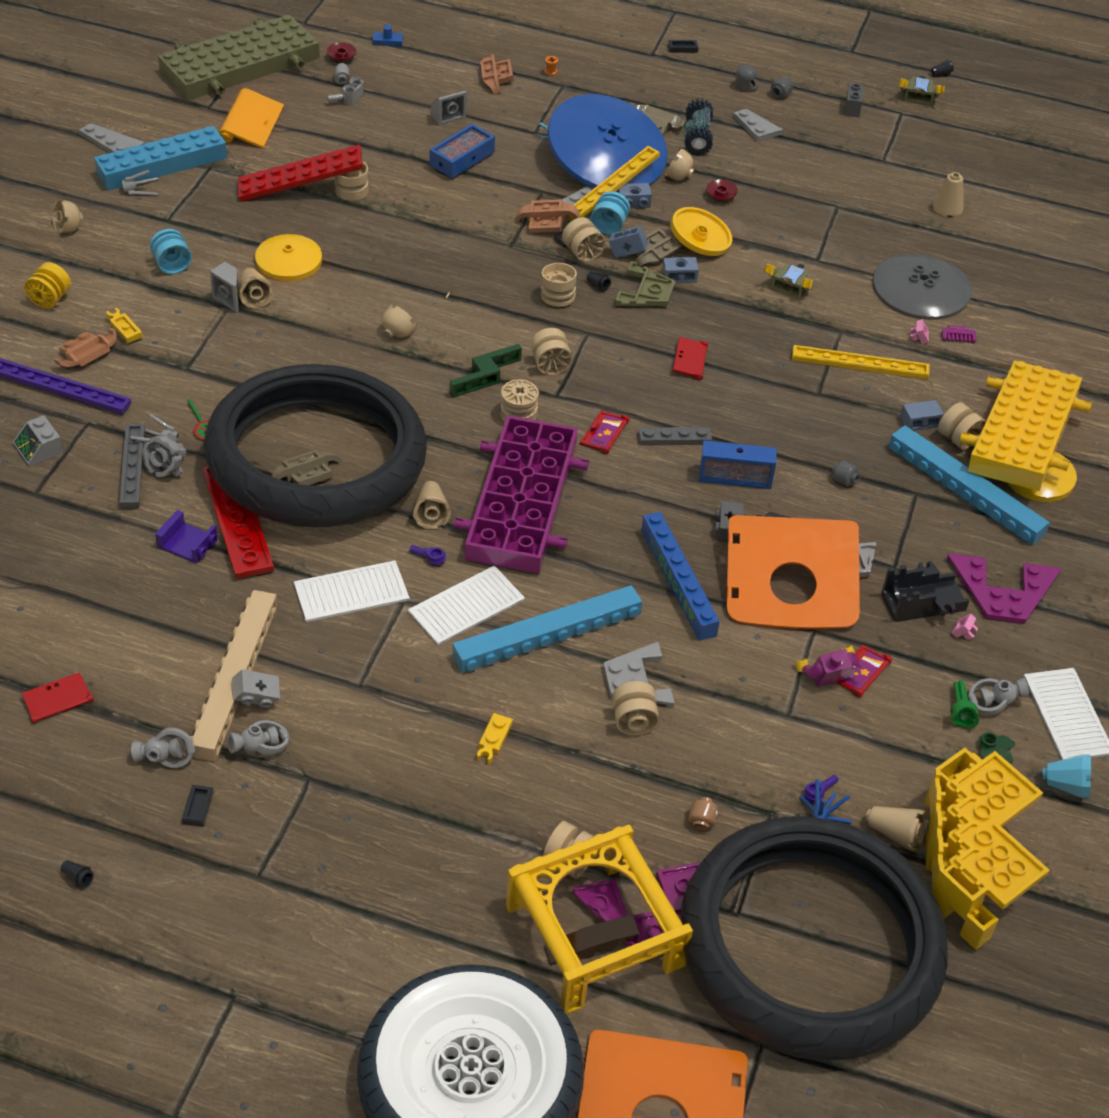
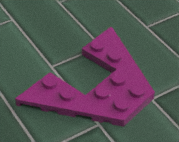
M948 553L947 561H950L956 569L955 573L962 579V584L966 590L971 592L975 598L974 602L982 610L985 619L1025 624L1061 572V568L1023 563V590L987 586L986 558Z
M698 862L661 869L656 872L659 885L679 919L683 897L691 877L699 866ZM615 879L572 888V894L601 922L628 916ZM652 912L634 915L640 933L639 939L624 941L623 943L630 947L663 934Z

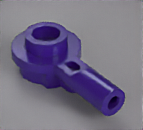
M414 545L410 547L411 553L427 557L428 562L432 565H440L446 561V553L439 547H431L429 549Z
M832 775L820 783V801L824 798V791L839 781L836 775ZM815 782L809 783L803 792L805 798L812 802H815Z

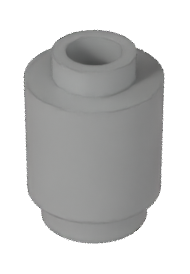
M340 63L335 67V81L340 85H345L350 80V70L346 64Z

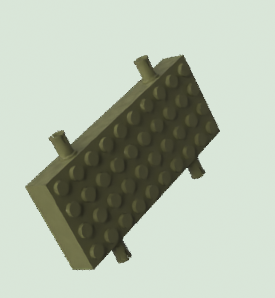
M284 15L267 22H263L261 18H256L253 21L254 26L232 31L229 34L207 39L187 47L182 42H179V44L177 42L174 46V51L158 55L159 70L183 97L189 101L214 92L218 95L224 94L226 88L294 66L298 69L300 67L303 68L306 62L320 58L319 42L291 15Z

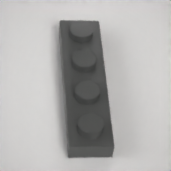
M710 427L639 428L638 432L640 445H703V440L712 441Z

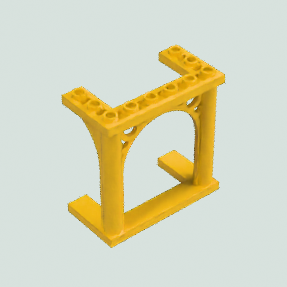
M630 824L616 827L605 834H597L589 840L576 842L570 847L557 849L551 854L536 857L530 862L517 864L508 869L506 908L509 913L525 908L534 920L563 974L560 1006L566 1015L585 1007L587 985L591 982L661 954H664L662 969L665 974L686 967L683 947L692 938L693 930L689 923L682 924L632 840L634 831ZM603 866L608 875L621 872L636 885L662 929L663 934L582 965L554 914L552 907L553 892L564 876L582 867ZM546 876L551 879L552 883L547 885L541 884L537 879ZM542 891H547L548 894L543 896Z

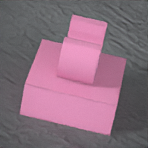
M923 319L917 321L916 327L910 329L912 333L910 337L912 341L920 339L922 344L928 343L929 331Z
M970 613L959 619L952 634L956 638L962 635L967 640L974 638L972 633L978 630L974 625L976 618Z

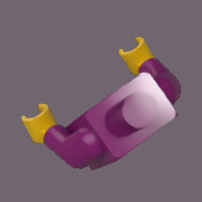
M849 645L850 647L841 648V650L819 656L813 666L808 665L807 659L802 661L796 660V667L798 672H803L811 679H814L818 688L852 678L853 668H857L860 661L854 652L853 646Z

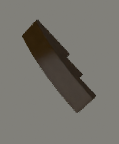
M629 915L588 926L569 933L566 937L578 959L581 960L594 957L595 952L616 948L619 942L639 939L640 933L634 915ZM545 944L550 966L557 965L547 944Z

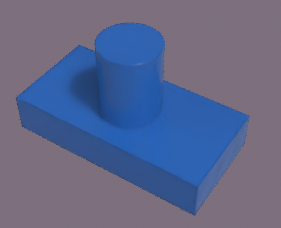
M385 25L383 32H374L373 45L402 46L403 33H392L391 25Z

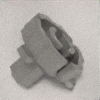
M169 432L167 436L152 437L150 442L144 444L145 466L150 473L155 472L157 477L171 474L177 477L183 473L180 466L182 458L186 456V449L183 447V444L176 443L177 435L175 433ZM159 466L166 468V470L160 471Z

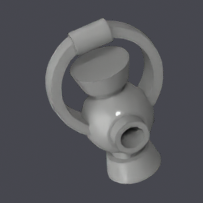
M1024 677L1017 680L1015 684L1007 680L999 681L986 678L977 681L971 687L968 700L977 706L979 713L994 715L1002 712L1008 704H1011L1016 699L1017 695L1029 697V689ZM992 686V691L980 689V696L984 707L979 706L974 692L980 687ZM993 701L999 704L998 706L993 708H986L992 705Z
M262 720L246 728L241 733V736L238 733L229 732L227 735V745L230 753H235L243 748L247 754L258 752L265 755H274L282 752L287 747L291 738L287 729L279 723ZM278 732L283 741V743L280 745H278Z
M166 728L157 736L150 738L146 744L133 741L131 746V754L135 762L147 757L150 761L160 762L162 765L171 768L184 766L191 760L195 752L193 739L186 732L178 728ZM170 734L178 736L171 739L170 742L163 738V736ZM183 738L188 756L179 761L169 759L170 754L180 758L183 756L184 747L181 739Z

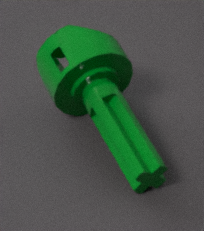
M955 681L953 685L956 703L950 708L951 722L956 726L974 729L979 723L977 706L973 702L968 701L964 681Z

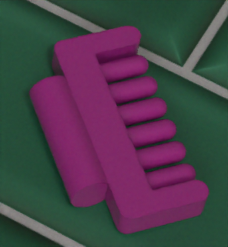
M948 325V328H943L941 332L942 341L944 342L946 339L954 341L955 338L956 341H959V337L961 342L963 337L965 342L972 341L973 344L977 340L976 331L969 330L967 326Z

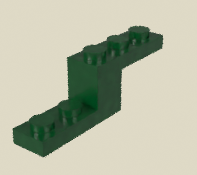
M516 344L473 357V374L450 380V396L455 398L499 384V368L521 361L522 347Z

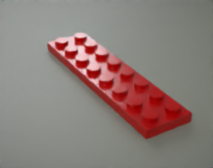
M350 146L345 149L335 150L330 153L320 154L312 158H305L301 161L290 162L286 165L275 166L271 169L238 177L239 200L242 202L364 169L361 146Z
M202 467L235 578L239 579L274 571V565L258 516L228 497L214 480L209 467Z

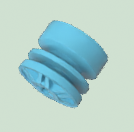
M614 191L603 193L593 209L591 222L602 234L611 235L612 233L620 232L630 212L629 201L625 196Z
M164 229L152 237L149 245L150 250L162 272L177 274L187 269L191 263L192 254L179 231Z

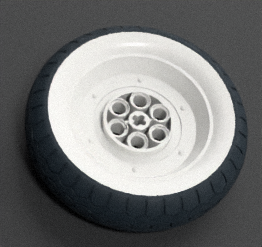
M475 964L455 965L440 968L413 979L397 990L380 1007L370 1022L361 1044L357 1067V1082L361 1104L367 1118H574L583 1091L584 1062L581 1045L570 1019L555 999L531 980L502 968ZM469 1047H476V1048H478V1049H476V1050H470V1049H468V1048H469ZM454 1056L456 1059L449 1060L447 1057ZM489 1059H495V1060H497V1062L492 1063V1062H489L488 1060H489ZM452 1078L454 1081L446 1082L445 1079ZM494 1081L496 1084L489 1085L486 1082ZM470 1090L473 1091L474 1094L468 1095L464 1092Z

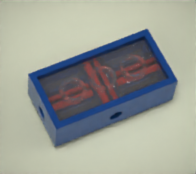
M470 124L431 148L429 165L454 178L495 152V136L474 124Z
M703 440L698 482L771 489L776 467L777 448Z

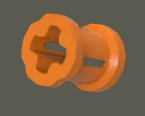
M548 56L545 58V74L555 76L558 73L556 69L558 58Z

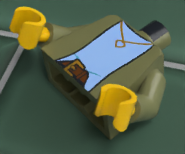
M925 76L912 77L910 81L900 78L898 85L901 91L906 93L904 101L931 106L933 98L944 94L945 89L943 85L935 86L933 80L926 79Z
M766 264L763 272L768 273L773 278L771 289L797 299L801 298L804 289L805 291L812 290L813 280L808 277L809 272L805 269L804 265L786 264L783 268L776 269L775 266Z

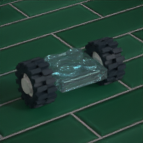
M697 98L696 102L692 100L691 103H688V107H686L685 148L686 150L688 149L689 153L692 152V155L697 153V156H700V153L705 155V151L708 153L709 149L711 150L713 146V135L710 130L708 131L713 118V106L711 103L708 104V100L704 102L703 98H701V101Z

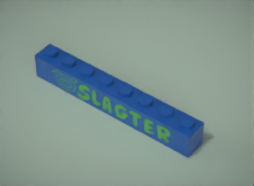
M657 512L643 515L641 532L698 640L717 637L720 621L662 513Z

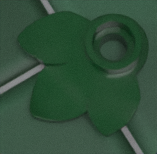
M985 732L979 737L978 744L982 748L980 751L982 759L996 751L1008 763H1013V757L1009 751L1015 745L1013 740L1003 735L997 736L992 732Z

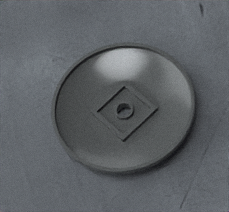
M911 253L891 257L878 266L873 278L874 290L884 304L903 315L918 319L938 320L954 316L966 308L972 293L968 278L959 268L946 260L926 254Z

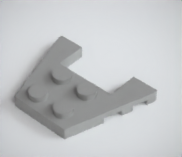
M659 642L603 663L610 699H613L614 690L624 683L632 681L648 683L643 663L662 660ZM671 688L655 690L658 704H665L667 708H674L675 702Z

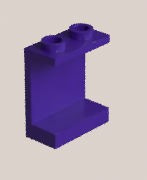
M176 510L155 534L158 548L195 564L206 555L208 549L215 545L218 539L215 525H212L205 532L186 524L184 512Z

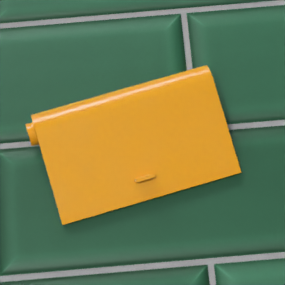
M241 89L219 130V134L226 143H230L234 137H237L263 149L284 104L250 89Z

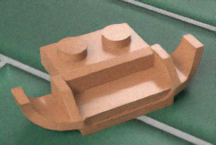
M492 54L490 57L480 61L483 81L486 86L491 88L493 94L501 93L500 84L509 83L514 80L510 59L496 62V57Z
M563 199L531 201V204L523 206L517 213L516 222H519L523 217H527L530 222L528 228L530 233L561 232L563 220L567 219V215L577 219L580 213L574 205L563 202Z
M109 328L107 337L101 334L81 333L78 338L66 341L63 346L59 347L60 353L66 356V360L61 361L59 358H54L53 360L61 367H72L75 365L82 367L110 351L109 348L116 341V330Z

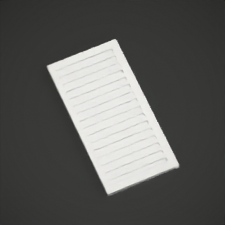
M396 560L294 581L306 623L410 600Z
M492 566L408 609V613L437 645H440L523 602L525 597L496 566Z
M1074 668L1024 674L1023 677L1061 759L1080 754H1091V758L1109 756V739Z

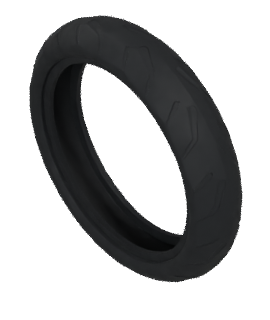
M302 364L263 372L246 380L228 393L218 403L210 417L204 438L206 461L214 480L225 494L240 506L255 515L290 526L318 528L343 526L364 521L382 513L399 502L417 482L425 464L427 441L423 424L417 412L405 397L390 385L364 372L346 367ZM323 404L350 409L370 418L386 431L395 449L385 463L364 477L341 484L310 486L289 483L261 472L244 458L237 447V442L243 432L253 422L266 414L290 406Z
M807 816L780 817L751 824L729 835L712 849L695 870L683 897L680 921L683 925L689 923L693 930L692 938L688 941L687 945L684 944L683 950L686 963L699 991L716 1012L732 1027L747 1038L779 1053L819 1061L855 1059L877 1053L894 1045L914 1030L930 1012L942 990L948 967V944L944 918L936 899L925 880L908 860L877 837L857 827L834 820ZM802 861L839 869L854 876L874 890L895 915L901 926L907 947L906 975L900 984L887 996L871 1005L852 1011L818 1012L784 1003L764 992L750 981L730 956L723 941L719 923V906L723 898L743 877L768 865Z

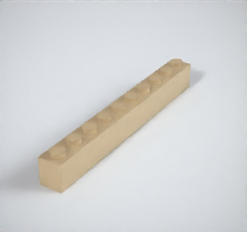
M253 590L251 597L247 598L246 609L240 614V624L234 629L233 641L228 643L227 655L222 658L221 670L215 675V685L209 690L208 702L203 704L201 719L196 721L194 736H190L195 746L192 758L217 761L240 701L233 700L232 677L242 669L253 670L277 609L276 594Z

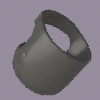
M742 65L737 69L735 86L738 90L744 92H755L757 90L758 82L755 80L757 77L756 69L751 65ZM750 82H752L755 86L750 87Z

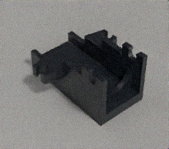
M928 561L926 567L921 562L918 564L917 569L907 570V566H900V570L895 572L894 568H888L881 595L894 622L937 615H952L956 612L967 610L969 599L963 597L955 582L956 573L940 575L939 570L932 561Z

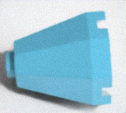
M1080 754L1047 763V768H1043V780H1047V785L1081 798H1090L1091 754Z

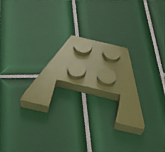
M631 261L627 275L643 279L636 295L619 291L615 305L668 306L676 281L660 273L654 274L649 271V268L645 266L641 268L637 266L636 262Z

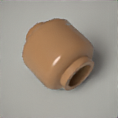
M701 797L699 800L693 801L689 812V821L692 823V826L702 831L712 828L716 824L718 806L708 797Z

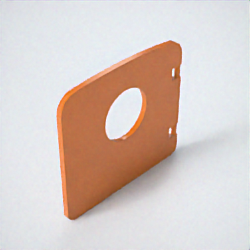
M732 516L728 523L727 613L729 617L737 623L789 629H844L855 625L860 614L858 524L849 520ZM733 535H740L739 544H733ZM787 564H797L805 567L815 578L816 591L808 601L801 604H788L779 600L772 592L770 586V579L774 571ZM732 589L739 590L738 598H732Z
M594 1030L589 1037L584 1085L578 1118H632L635 1108L641 1102L654 1097H662L674 1101L684 1110L687 1118H743L748 1064L747 1056L743 1052L606 1030ZM732 1076L740 1077L739 1087L731 1086Z

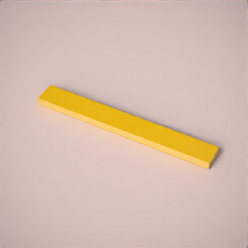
M650 146L645 147L577 201L574 206L580 213L579 218L585 217L595 208L598 199L603 193L616 192L660 157V152ZM567 215V220L571 222L575 220V217Z
M793 345L792 361L925 380L929 378L930 364L799 345Z

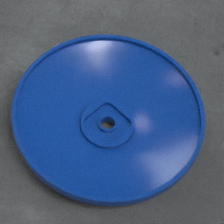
M600 94L579 95L561 103L550 118L547 128V139L552 154L565 171L587 186L595 188L647 146L659 151L660 157L626 184L649 183V186H651L659 179L666 166L667 147L660 130L645 113L623 100Z

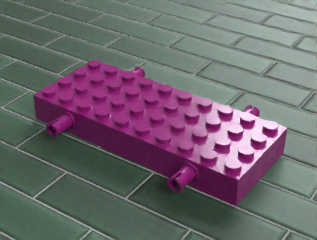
M507 415L498 443L481 441L480 452L494 454L474 518L469 520L456 517L454 522V529L469 531L465 543V560L540 574L545 553L549 546L566 550L568 537L551 535L569 469L575 468L588 471L589 459L573 456L577 445L578 428Z

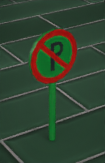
M188 399V403L199 420V423L194 427V435L197 439L204 441L209 420L203 421L191 399Z

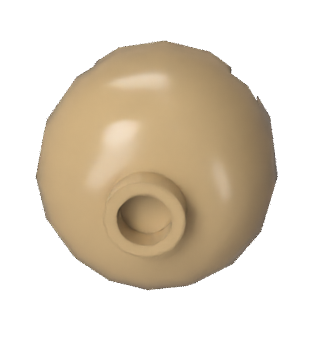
M681 149L665 174L675 181L684 180L686 177L690 178L694 172V169H692L694 164L692 156L684 149Z
M57 200L55 202L53 211H56L55 216H52L55 231L59 233L74 232L83 219L79 208L71 201Z
M390 305L382 316L384 332L391 338L393 336L396 338L409 336L417 327L416 323L412 324L410 321L412 317L398 306L392 308L393 305Z

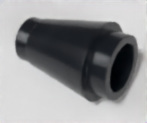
M945 60L931 68L933 76L946 75L954 71L951 60Z
M592 271L587 274V280L599 290H607L610 287L611 279L608 275Z
M69 860L64 861L61 865V872L77 887H87L93 881L94 873L90 867Z

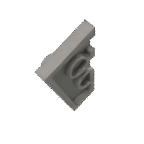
M748 109L734 112L733 118L757 142L783 134L782 128Z

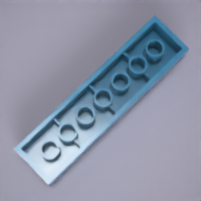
M211 126L148 142L143 145L133 146L128 149L117 150L113 153L102 154L94 157L96 174L107 191L123 187L122 180H126L125 177H131L146 170H149L148 174L133 180L140 181L226 159L227 149L224 139L216 128Z

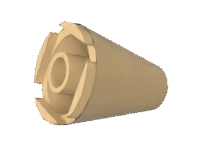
M957 172L948 174L933 201V210L940 216L947 217V215H953L952 218H955L963 213V177Z
M247 268L241 274L239 297L242 303L249 308L257 309L260 306L264 307L272 300L273 287L254 268Z
M427 481L421 487L413 508V517L419 526L425 529H437L438 526L447 524L450 519L451 509L439 484L434 481Z
M874 806L867 811L866 821L872 829L907 850L916 852L918 848H915L916 844L922 843L926 833L928 820L924 819V815H928V812L920 809Z

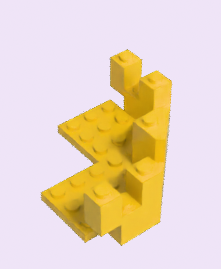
M963 748L936 767L924 804L930 808V822L925 833L926 871H932V894L941 909L943 918H946L954 911L965 920L960 936L977 950L991 939L999 920L982 904L985 896L990 897L1001 909H1005L1046 877L1050 870L1002 828L1042 797L1043 792L996 751L982 760L975 753H971L966 748Z

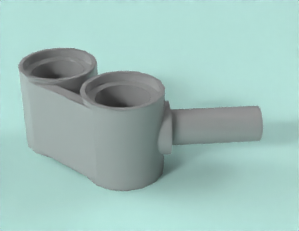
M360 77L351 78L350 85H345L343 92L327 96L328 102L343 100V103L346 105L356 104L364 94L363 79Z

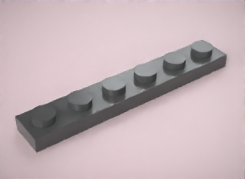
M145 423L126 424L120 508L140 507L144 442L132 440L130 437L145 438Z

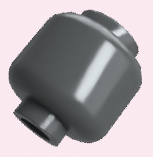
M786 77L778 78L771 85L773 96L779 99L787 97L793 90L791 81Z
M848 461L838 462L832 469L833 480L845 487H850L859 481V468Z

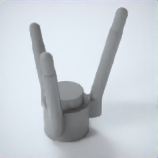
M149 170L131 177H125L126 180H122L124 193L128 192L129 195L157 196L158 193L134 190L137 189L136 185L157 181L159 178L140 181L133 180L148 174Z
M149 414L150 418L167 430L164 429L162 433L145 429V433L154 436H167L169 432H173L177 435L178 440L179 433L174 431L175 427L169 426L159 418ZM130 437L132 440L150 442V438Z

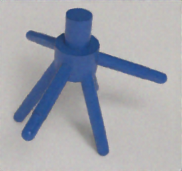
M816 779L815 808L803 795L800 796V799L813 812L812 817L847 824L852 823V820L829 816V814L847 801L850 795H846L829 808L837 794L834 792L826 804L824 799L820 801V781Z

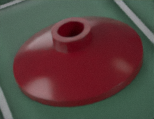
M334 43L327 48V55L334 60H349L356 55V48L348 43Z
M718 179L709 182L706 191L715 199L729 200L737 195L738 188L728 180Z

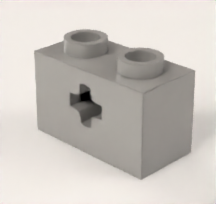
M242 669L232 677L233 700L240 701L243 704L270 707L280 699L279 676Z

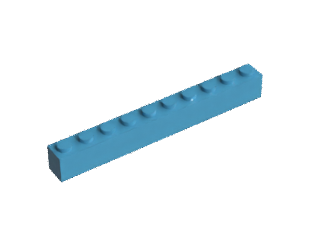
M904 425L891 435L889 449L1032 546L1046 535L1050 524L1049 521L982 476L968 472L967 466Z
M632 585L455 642L452 647V656L461 673L473 671L476 668L491 665L515 655L527 653L576 635H582L594 629H600L612 623L636 617L641 614L642 600Z

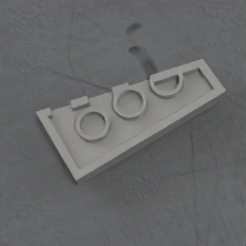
M92 123L79 129V134L108 153L145 144L143 141Z

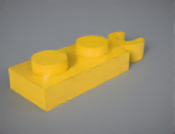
M114 308V314L106 311L110 325L127 344L143 337L142 331L125 313L120 315L118 308Z
M493 713L479 742L480 750L477 752V761H480L481 757L486 756L488 757L487 764L490 765L492 763L493 753L499 754L511 729L513 719Z

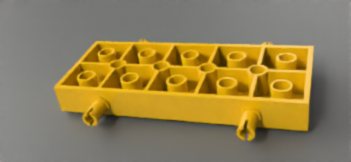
M1015 360L1006 379L1002 380L989 376L986 386L1000 389V393L985 426L978 436L962 432L960 437V443L975 446L971 454L968 472L1040 491L1049 468L1054 467L1067 471L1070 460L1055 457L1054 454L1072 410L1077 409L1090 413L1093 402L1077 399L1082 378L1074 374H1066L1058 370H1050Z

